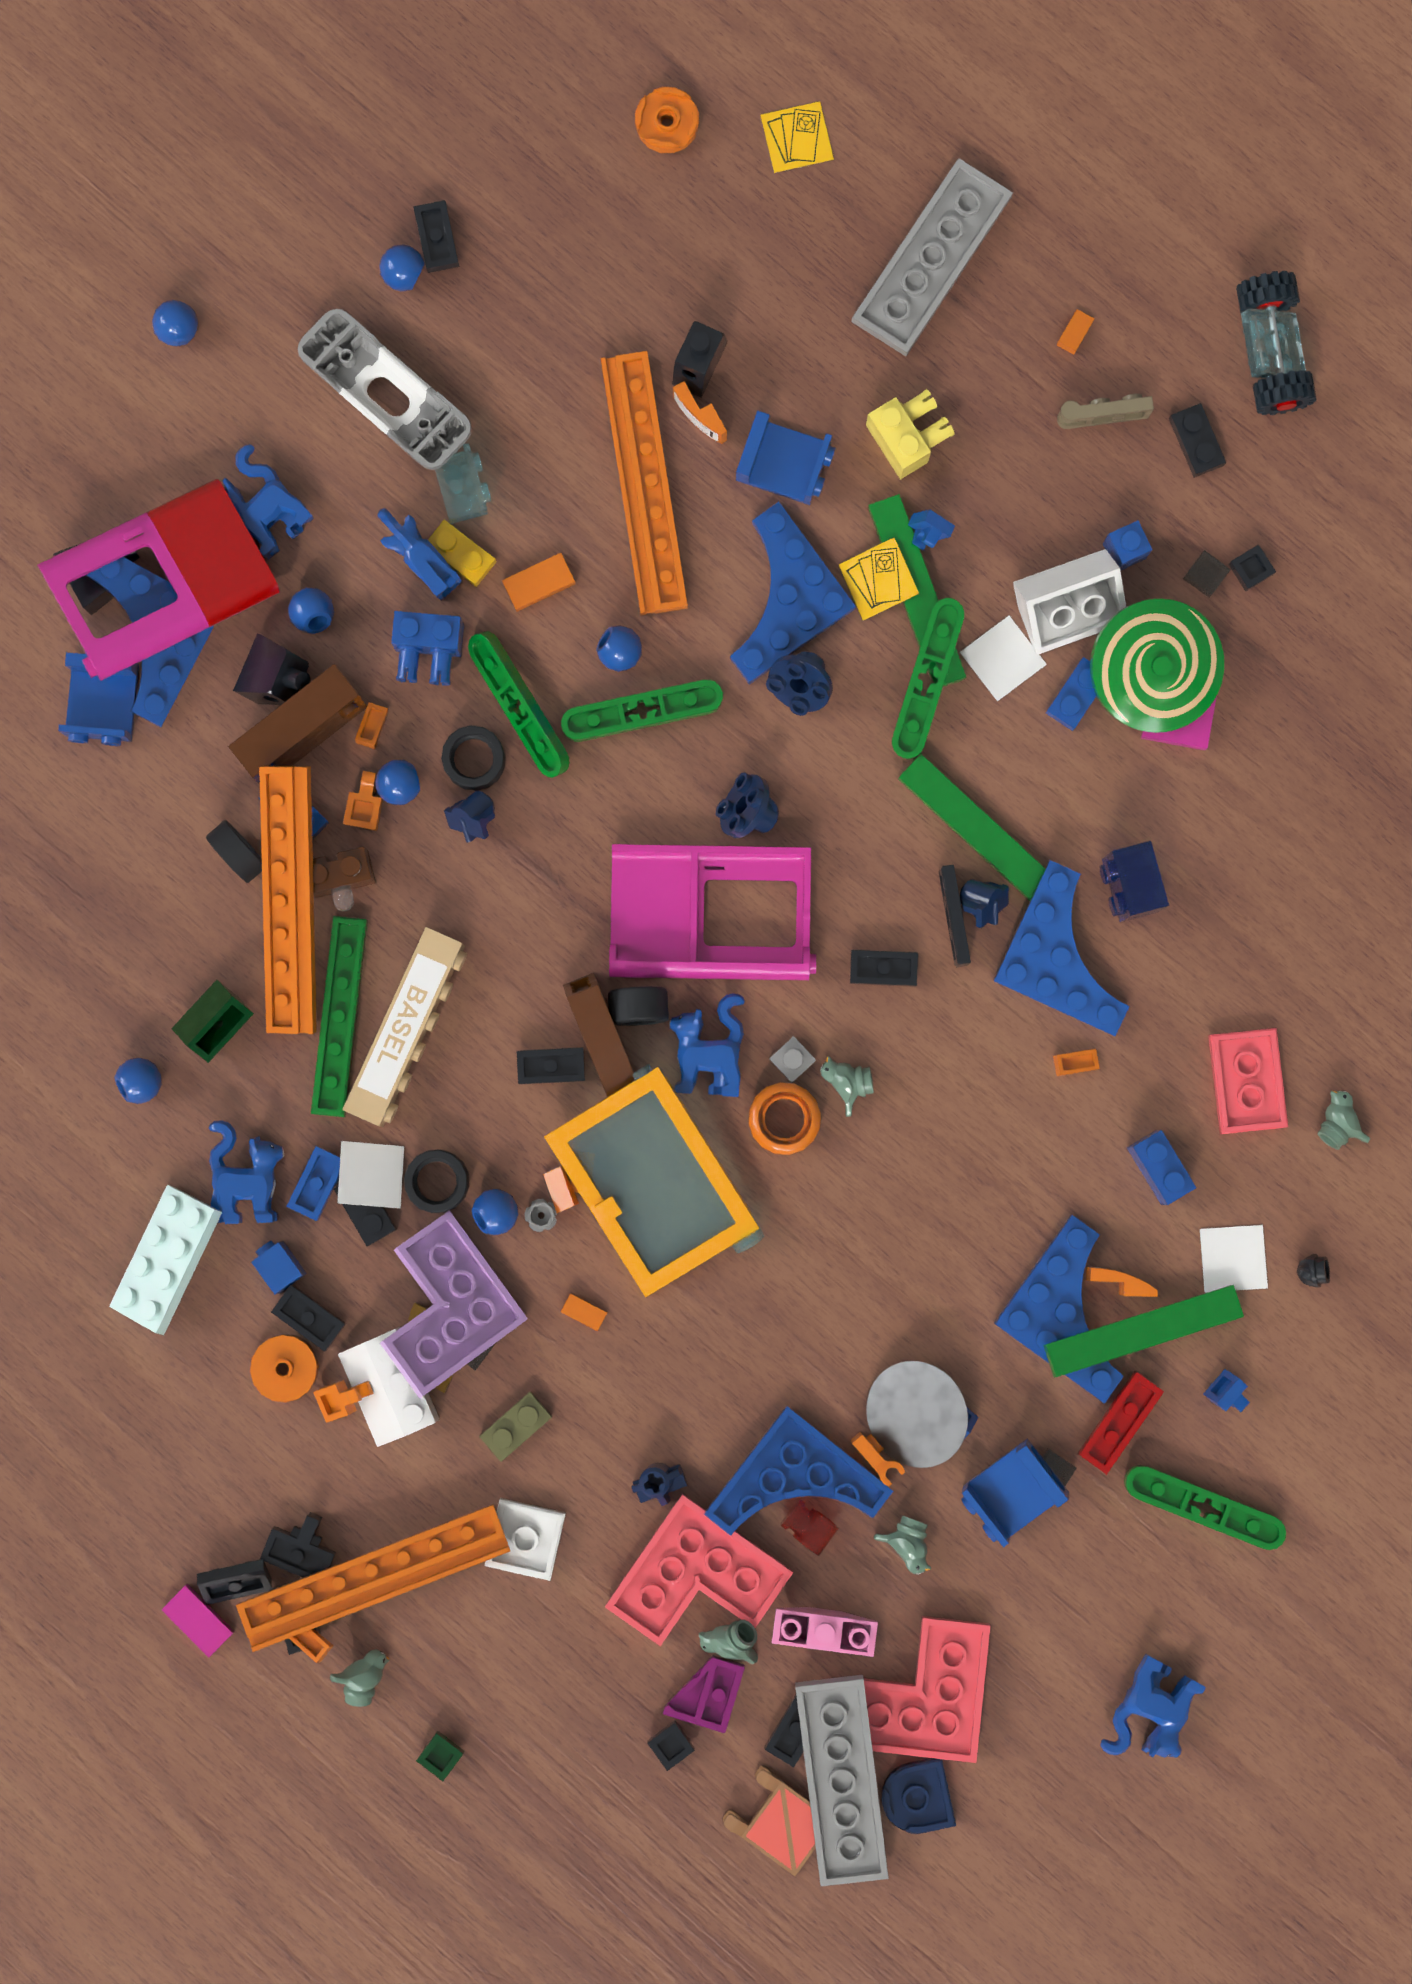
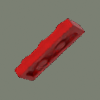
M1134 1371L1077 1454L1107 1475L1164 1391Z

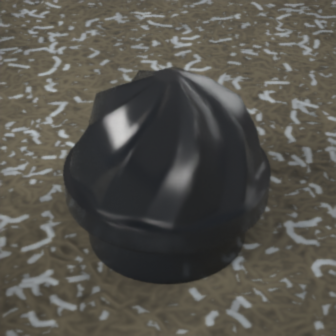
M1311 1254V1256L1300 1261L1297 1275L1303 1284L1319 1288L1321 1284L1330 1282V1267L1326 1256L1318 1257L1317 1254Z

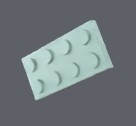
M167 1185L109 1307L154 1333L164 1335L222 1212L176 1187Z

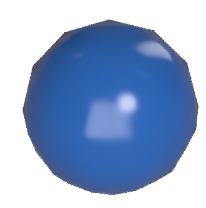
M405 244L394 245L387 249L381 257L379 264L380 275L385 284L391 289L400 292L410 291L413 289L425 262L421 254L413 247Z
M170 300L163 302L156 308L152 319L154 334L160 341L167 345L178 347L188 344L195 337L198 320L196 313L189 305L181 301Z
M304 588L296 592L288 606L290 621L293 625L304 633L310 634L324 631L330 625L335 613L332 599L318 588Z
M618 625L609 627L604 632L598 642L596 651L599 660L607 669L620 672L628 670L637 664L642 655V644L640 637L631 628Z
M391 760L384 764L376 774L375 786L378 795L392 805H405L415 799L420 792L417 771L413 764L405 760Z
M143 1058L128 1059L119 1066L114 1076L122 1097L127 1102L135 1104L149 1102L157 1096L162 1085L161 1073L157 1066L148 1059Z
M492 1189L484 1191L475 1199L472 1207V1216L483 1233L490 1235L504 1234L515 1225L518 1217V1206L513 1196L506 1191Z

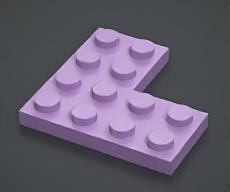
M450 1210L394 1250L433 1304L380 1343L419 1398L426 1395L528 1319Z

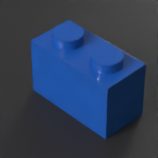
M1162 1130L1153 1131L1127 1147L1161 1205H1169L1197 1188Z

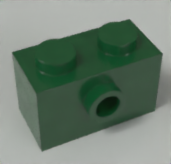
M216 980L171 1029L188 1048L209 1063L254 1013L236 994Z

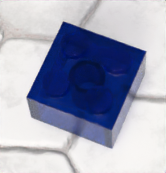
M1151 841L1111 851L1102 859L1103 865L1099 866L1101 878L1104 884H1109L1112 893V897L1108 898L1110 910L1113 916H1118L1120 923L1158 913L1169 906Z

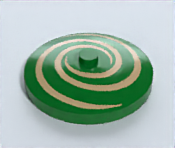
M1171 599L1142 600L1118 611L1106 622L1099 632L1091 653V681L1102 706L1120 723L1145 732L1173 731L1187 726L1198 719L1215 700L1224 676V652L1219 636L1212 624L1193 607Z

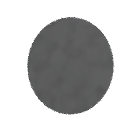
M905 1361L894 1364L877 1377L869 1391L866 1414L870 1431L884 1448L883 1451L899 1463L917 1468L933 1467L950 1459L962 1445L968 1427L966 1402L957 1384L938 1367L921 1361Z

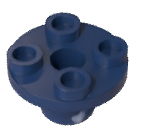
M803 651L797 655H786L777 659L772 665L766 681L767 689L779 701L790 707L794 714L804 716L807 712L823 708L828 703L833 691L832 681L825 670L826 667L823 659L812 652Z
M745 772L736 778L734 786L726 799L720 801L716 808V816L720 818L721 828L725 834L733 838H742L753 829L766 833L775 826L779 817V809L772 798L769 797L770 789L765 779L755 774L749 775Z

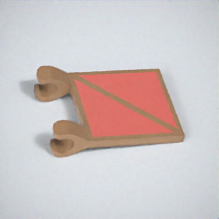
M761 1765L755 1772L756 1780L760 1785L772 1792L749 1824L733 1810H728L722 1818L723 1824L728 1830L742 1837L793 1876H796L816 1849L810 1801L782 1781L767 1767Z

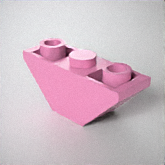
M812 1607L776 1608L772 1644L874 1657L878 1622L835 1610Z

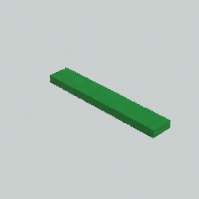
M900 494L869 504L868 510L880 542L883 543L895 537L919 594L903 601V605L920 649L932 609L939 600L920 549L912 544L914 532L908 526L909 519ZM956 647L943 687L966 679ZM931 662L928 673L932 683L936 684L938 679L933 677L935 662Z
M920 754L901 774L898 780L1023 896L1031 901L1045 868L930 761Z
M333 916L311 1114L336 1117L346 1116V1111H343V1107L348 1098L367 919Z
M1229 1285L1043 1346L1053 1377L1055 1378L1242 1318L1244 1314L1234 1285Z

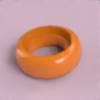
M779 1082L765 1087L755 1096L749 1108L748 1125L752 1137L763 1149L773 1154L791 1155L803 1151L815 1140L820 1130L821 1112L817 1100L807 1089L795 1083ZM781 1099H788L797 1103L804 1114V1125L801 1131L790 1138H779L773 1135L767 1129L765 1123V1113L768 1107L773 1102Z

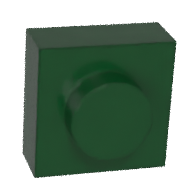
M437 1731L416 1762L441 1781H444L465 1751Z

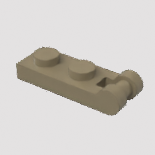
M1130 394L1124 396L1122 400L1111 402L1109 398H1099L1092 400L1088 405L1081 406L1077 402L1069 400L1062 405L1057 416V423L1063 429H1073L1148 419L1154 410L1152 396L1142 397V394Z

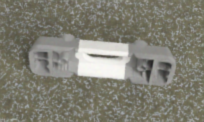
M342 309L328 311L300 340L298 353L303 362L424 468L434 470L445 465L470 437L472 428L468 418L382 345L373 334ZM379 377L388 379L409 398V408L400 416L388 414L369 397L367 393L369 384Z

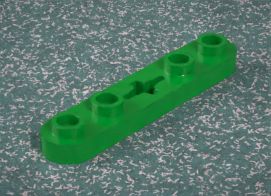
M953 598L939 600L932 609L892 737L893 750L903 759L917 757L925 747L960 635L965 613L963 606ZM931 662H935L933 677L937 678L938 681L936 684H930L926 695L922 696L923 681L919 679V675L926 674Z
M490 631L473 635L468 643L471 659L538 769L543 775L551 778L565 773L570 763L568 753L499 639ZM518 699H519V701L521 702V705L519 706V709L517 708V705H516V704L518 703Z
M699 680L587 704L567 710L561 719V728L569 740L582 742L708 715L716 712L721 707L723 692L716 682L712 680ZM644 702L645 707H660L659 710L654 709L647 712V718L641 719L639 714L625 716V713L638 709V703Z
M1133 1466L1125 1474V1489L1131 1496L1140 1501L1262 1549H1277L1285 1541V1526L1281 1520L1273 1515L1148 1466ZM1206 1498H1209V1505L1221 1511V1514L1217 1515L1206 1512L1204 1516H1200L1201 1510L1189 1504V1499L1204 1503Z

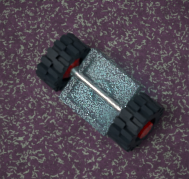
M1272 271L1271 274L1262 273L1259 277L1252 276L1250 280H1243L1242 284H1238L1236 288L1251 377L1266 378L1260 379L1253 384L1257 413L1262 415L1285 414L1287 411L1294 412L1298 408L1304 409L1307 405L1314 404L1317 400L1313 375L1310 371H1306L1297 315L1293 312H1282V310H1290V307H1295L1300 302L1296 275L1294 272L1282 271L1278 273V271Z

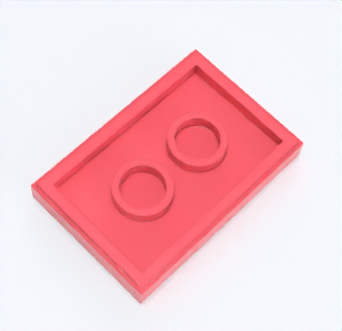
M1277 1028L1208 1035L1220 1134L1287 1128L1288 1119Z

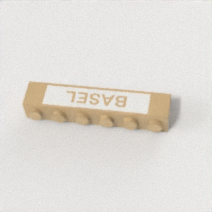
M425 927L343 1107V1111L379 1127H384L385 1122H392L398 1109V1105L394 1103L399 1091L403 1093L406 1091L412 1078V1074H409L408 1071L413 1061L419 1062L425 1050L426 1044L422 1043L427 1030L430 1032L434 1030L440 1014L436 1012L441 1000L446 1002L451 993L453 983L449 981L454 970L460 971L466 960L467 953L463 952L465 948L463 943Z

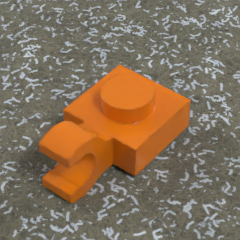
M363 771L359 793L349 792L343 820L344 825L377 831L383 803L382 798L374 796L377 773Z
M341 1380L321 1387L313 1393L327 1423L356 1412L357 1409L354 1403L361 1401L366 1396L372 1395L373 1390L369 1381L348 1389L345 1381Z
M860 1431L850 1440L877 1471L879 1478L886 1486L889 1487L892 1484L886 1477V1471L889 1468H896L901 1475L905 1473L903 1466L898 1461L885 1460L879 1454L884 1448L872 1434L865 1437Z

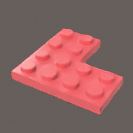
M683 1493L605 1605V1608L659 1646L665 1641L699 1590L741 1620L749 1621L756 1628L793 1574V1570L736 1530L731 1536L704 1515L706 1509Z
M922 1616L915 1684L864 1678L873 1751L971 1763L977 1762L990 1635L989 1623Z

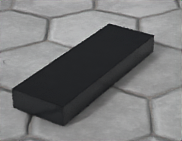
M954 864L942 866L938 874L954 966L956 968L968 966L971 960Z

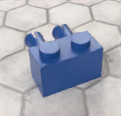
M394 611L391 644L395 651L399 652L396 680L406 682L407 678L409 683H417L419 654L432 655L429 683L439 685L440 678L442 686H449L452 657H461L464 623L461 616Z

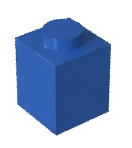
M1138 520L1109 533L1103 542L1104 548L1119 566L1120 571L1147 559L1153 550Z
M272 1240L256 1251L258 1257L251 1262L274 1295L280 1294L307 1274L284 1241L276 1244Z

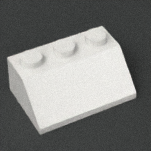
M1106 549L1013 582L1018 609L1036 655L1099 633L1113 615L1126 607L1120 568Z
M401 1327L338 1354L351 1386L354 1387L369 1381L373 1390L372 1395L362 1398L358 1403L377 1447L407 1436L439 1420L429 1393L419 1398L380 1344Z

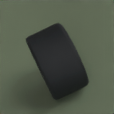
M627 987L608 992L609 1013L614 1025H650L664 1023L669 1020L668 991L665 987Z

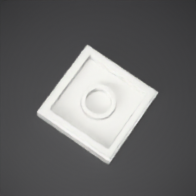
M500 1498L497 1514L511 1551L485 1561L484 1566L550 1581L566 1513Z

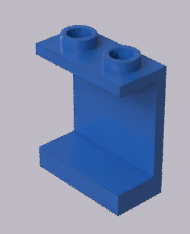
M757 411L736 471V481L810 505L813 496L819 497L825 481V478L820 477L823 466L830 467L836 448L830 446L832 435L826 434L824 440L770 423L769 414Z
M66 652L65 666L71 670L66 725L59 724L58 731L68 737V741L85 744L88 743L89 739H101V744L121 746V741L132 742L134 713L130 711L136 700L139 664L136 663L100 681L97 676L91 678L82 662L83 659L87 658L86 654Z
M1027 1438L967 1482L962 1489L964 1497L961 1498L967 1510L972 1515L977 1513L985 1524L982 1527L987 1536L993 1542L998 1540L1004 1548L1009 1544L1010 1537L1047 1509L1054 1504L1058 1508L1069 1500V1491Z

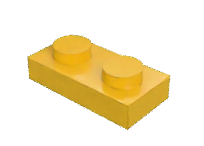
M446 520L442 521L428 539L449 566L475 587L480 584L497 562L493 556Z

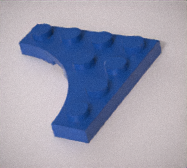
M777 502L752 520V524L760 535L768 556L771 585L767 606L757 628L750 638L730 656L731 661L749 685L768 672L777 659L786 655H792L856 608L850 597L780 502Z
M124 557L86 575L113 596L125 610L132 623L174 603L178 599L170 582ZM214 625L142 660L139 689L130 712L162 727Z
M1049 860L994 981L1116 1036L1130 1006L1107 993L1090 975L1078 953L1073 936L1072 903L1075 888L1081 874Z
M1070 1215L994 1322L996 1326L1047 1363L1049 1361L1043 1345L1089 1330L1082 1305V1280L1088 1256L1100 1234L1073 1215ZM1108 1361L1065 1374V1376L1104 1404L1124 1377Z
M786 1406L707 1508L704 1515L731 1536L750 1516L772 1503L795 1497L818 1496L847 1503L861 1510L869 1517L874 1518L893 1490Z

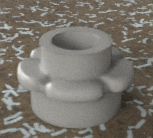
M536 1199L525 1210V1220L529 1222V1227L536 1232H542L544 1229L550 1230L557 1222L555 1218L557 1213L552 1202L547 1203L544 1199ZM540 1212H543L545 1215L543 1219L538 1217Z

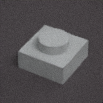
M794 1036L769 1058L791 1083L816 1061Z

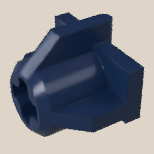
M475 791L465 800L458 801L452 807H447L444 813L449 828L463 832L466 842L469 843L476 837L486 839L489 836L486 826L495 818V806L492 799L486 793Z
M975 879L968 880L962 886L959 895L960 903L965 912L974 915L976 927L983 928L987 923L998 924V913L1009 904V886L993 882H981Z
M653 1463L641 1474L640 1479L633 1481L631 1488L633 1493L637 1492L640 1503L657 1498L661 1506H664L671 1501L669 1492L686 1487L688 1483L680 1464L669 1467L664 1463Z

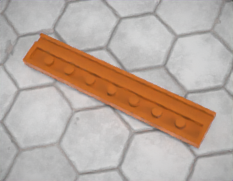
M642 351L616 355L613 358L607 359L605 357L600 358L640 614L643 616L649 613L656 614L688 609L648 352Z
M260 766L266 1033L314 1034L317 1032L311 766Z
M491 1504L237 1603L236 1607L247 1638H249L252 1652H255L503 1555L511 1550L495 1506Z

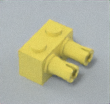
M927 389L904 404L895 397L870 412L867 417L866 426L900 480L928 463L931 454L930 448L955 435L952 426H947L949 421L946 417H942L941 420L921 432L914 426V420L937 408L935 399L933 397L930 399L931 393Z

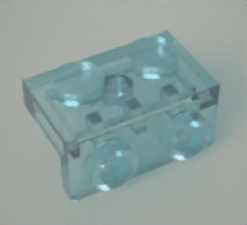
M469 443L463 444V452L455 453L445 465L435 469L450 524L487 515L486 503L492 501L487 482L480 483L478 473L483 471L479 453H472Z

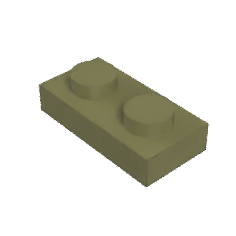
M530 1391L479 1437L502 1462L551 1419L552 1415Z

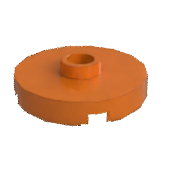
M659 87L640 100L635 111V128L640 140L649 149L659 153H675L685 149L694 141L699 130V111L685 91L675 87ZM664 119H671L673 121L669 126H665L661 122Z
M283 1334L269 1338L257 1348L251 1360L250 1374L254 1386L261 1395L272 1401L286 1403L301 1398L311 1390L317 1379L319 1365L317 1357H315V1353L312 1351L313 1349L306 1341L297 1336ZM280 1363L288 1365L289 1372L287 1375L279 1373L278 1366Z

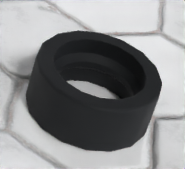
M470 725L457 729L448 737L443 745L441 760L446 774L454 784L465 790L479 791L489 788L499 780L505 768L506 757L501 742L493 732L484 727ZM471 739L481 740L488 744L493 754V763L489 771L475 778L467 777L460 773L454 761L455 752L459 745Z
M227 820L222 821L206 836L213 849L246 883H249L262 872L261 856Z
M428 1150L417 1155L408 1165L404 1176L405 1191L410 1201L419 1209L430 1213L447 1212L457 1207L466 1197L469 1188V1173L464 1162L455 1154L444 1150ZM431 1162L448 1164L456 1175L457 1185L454 1192L449 1198L442 1201L427 1199L418 1188L417 1178L419 1172L425 1165Z

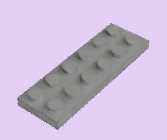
M958 158L852 317V323L899 353L907 356L1012 198L1013 192Z
M863 1675L795 1682L820 1885L830 1886L889 1879Z

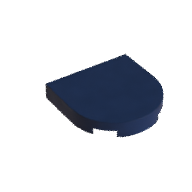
M928 1758L905 1763L895 1768L887 1776L882 1787L881 1801L887 1818L896 1827L911 1834H921L956 1826L942 1759Z

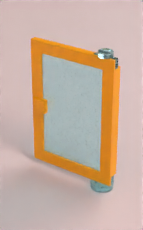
M650 1064L641 1067L632 1074L635 1079L634 1081L544 1136L645 1297L728 1247L732 1246L738 1254L751 1248L765 1237L752 1212L668 1078L659 1066L652 1069Z

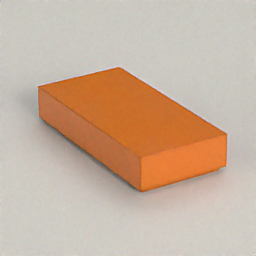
M562 553L502 580L516 612L576 584Z

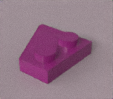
M712 1655L664 1706L663 1714L725 1733L745 1665Z

